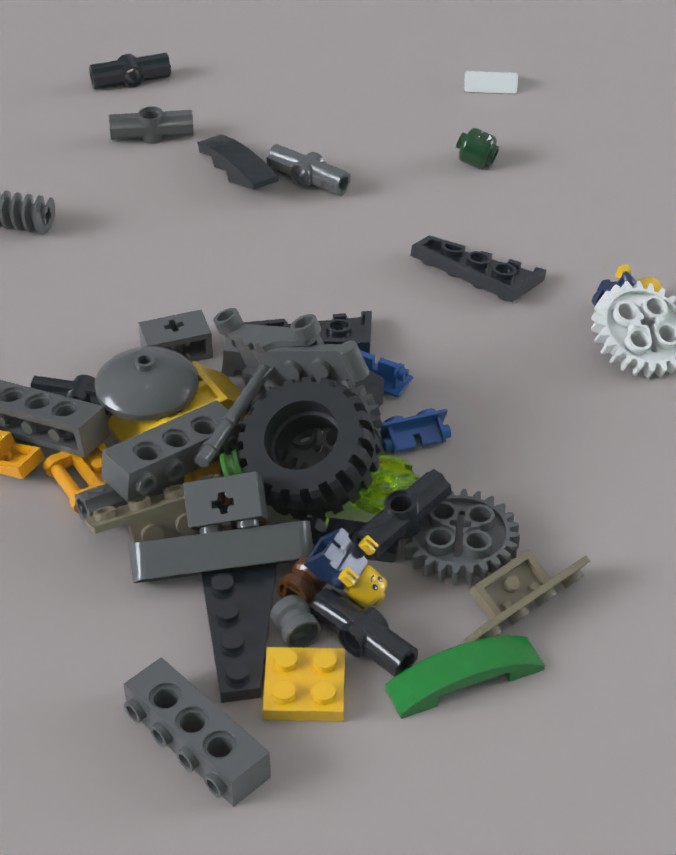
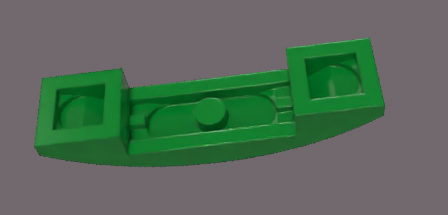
M495 636L470 641L434 654L395 676L385 684V690L402 719L438 707V697L503 674L511 682L543 671L545 664L527 637Z

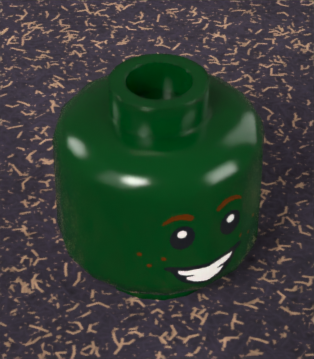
M472 128L468 134L463 132L456 144V148L460 149L459 159L477 169H483L486 165L490 167L498 154L500 146L496 145L497 139L495 136L478 128Z

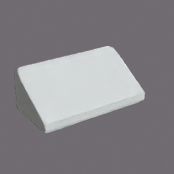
M466 71L464 74V90L466 92L517 93V73Z

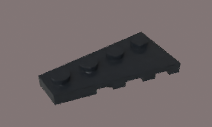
M430 235L413 244L410 256L421 260L423 264L443 270L449 276L467 281L475 288L489 291L505 301H515L545 280V269L536 267L534 272L521 268L522 262L509 259L508 263L499 262L492 259L491 253L485 251L469 253L465 251L466 246Z
M362 311L361 317L347 318L346 313L332 314V320L318 321L322 328L319 334L324 344H342L347 341H355L361 351L370 353L372 311ZM285 319L243 322L244 324L289 328L291 325Z
M276 565L202 575L221 703L261 698L266 646L270 630V612L273 606V592L276 583Z

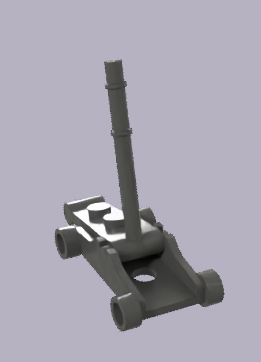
M228 308L218 313L213 319L218 332L224 335L225 338L234 340L247 366L242 371V378L246 387L227 414L219 420V425L208 441L202 444V449L196 456L195 462L201 467L209 465L213 457L218 455L220 447L229 434L236 429L238 421L263 387L267 391L273 387L277 390L284 386L283 382L294 379L297 383L302 382V377H315L317 382H320L321 378H328L334 380L336 385L343 384L349 388L347 379H350L352 382L365 379L370 372L355 341H347L342 344H324L319 334L322 328L313 314L297 318L289 328L244 324L236 308Z

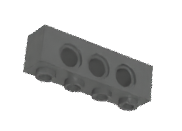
M0 380V430L11 432L13 438L85 458L110 436L104 406Z
M216 400L104 449L102 453L101 478L129 502L199 468H203L197 465L195 458L202 449V444L208 441L219 425V420L229 410ZM241 420L238 421L236 429L229 434L220 447L218 455L213 457L210 463L219 460V456L222 453L231 455L232 450L239 449L237 437L243 430Z
M162 657L124 683L126 698L124 708L129 717L136 723L141 721L150 730L153 738L160 746H168L177 754L179 762L187 771H195L202 777L207 788L214 796L218 798L222 796L234 807L271 778L270 752Z

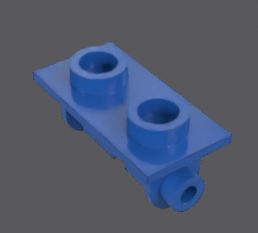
M360 350L368 369L384 378V393L399 398L413 379V376L409 375V369H406L402 363L398 364L384 358H380L377 364L375 363V355Z
M430 408L420 411L415 416L403 418V416H393L382 423V428L379 429L384 451H391L392 454L416 449L415 436H419L422 447L446 442V438L451 437L450 426L448 424L443 425L448 410L436 411Z

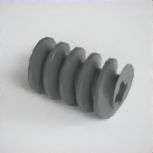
M7 190L3 192L2 196L0 194V227L4 226L7 229L15 228L20 231L26 229L28 232L37 231L40 234H45L50 230L55 218V202L53 198L50 197L45 205L44 197L41 195L37 196L34 203V198L31 194H27L24 200L20 192H16L13 198L11 192Z

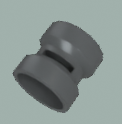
M289 595L282 598L273 606L270 612L275 626L282 630V638L288 647H308L316 641L321 633L319 622L314 615L310 614L308 604L300 595Z

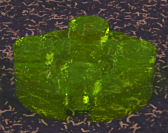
M379 455L378 471L370 473L373 482L367 490L362 488L359 491L361 498L354 504L351 503V505L356 509L376 515L385 508L384 499L389 493L399 489H407L419 479L418 474L416 476L412 471L413 466L406 460L390 455ZM384 482L390 484L389 487H380Z

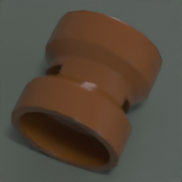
M308 557L300 558L293 565L292 573L284 575L276 585L281 599L289 595H300L309 605L314 599V593H319L327 585L326 582L320 580L304 565Z

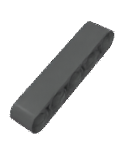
M296 521L149 540L128 545L133 583L295 563L302 557H309L314 549L310 521Z

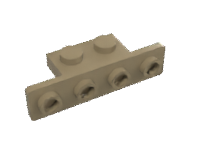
M208 474L199 477L197 481L222 476H218L217 474ZM181 484L169 486L163 489L162 494L153 497L141 495L121 507H101L96 509L92 516L84 518L86 526L93 534L127 524L132 543L200 534V530L195 531L188 528L184 490Z
M527 550L469 589V592L487 615L489 621L465 638V642L499 635L502 632V629L499 627L500 624L508 620L511 625H514L530 613L527 608L528 605L535 601L540 607L558 594L554 589L556 586L562 583L565 588H568L584 576L580 569L590 562L588 557L584 556L550 579L531 551Z

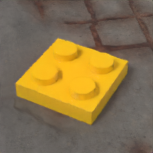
M267 647L262 709L263 720L344 722L345 648Z

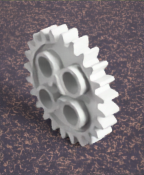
M625 281L621 288L617 284L614 285L611 291L607 290L594 307L595 312L591 316V320L595 322L591 327V331L598 333L594 342L604 343L605 345L600 351L601 354L610 352L612 354L609 361L611 364L619 360L622 362L621 371H624L629 366L632 368L633 376H636L640 370H643L647 379L654 372L661 378L665 372L672 374L676 369V306L673 304L676 296L674 295L667 299L664 296L665 289L662 288L657 293L654 291L653 283H650L646 289L643 288L640 281H637L633 287L628 281Z

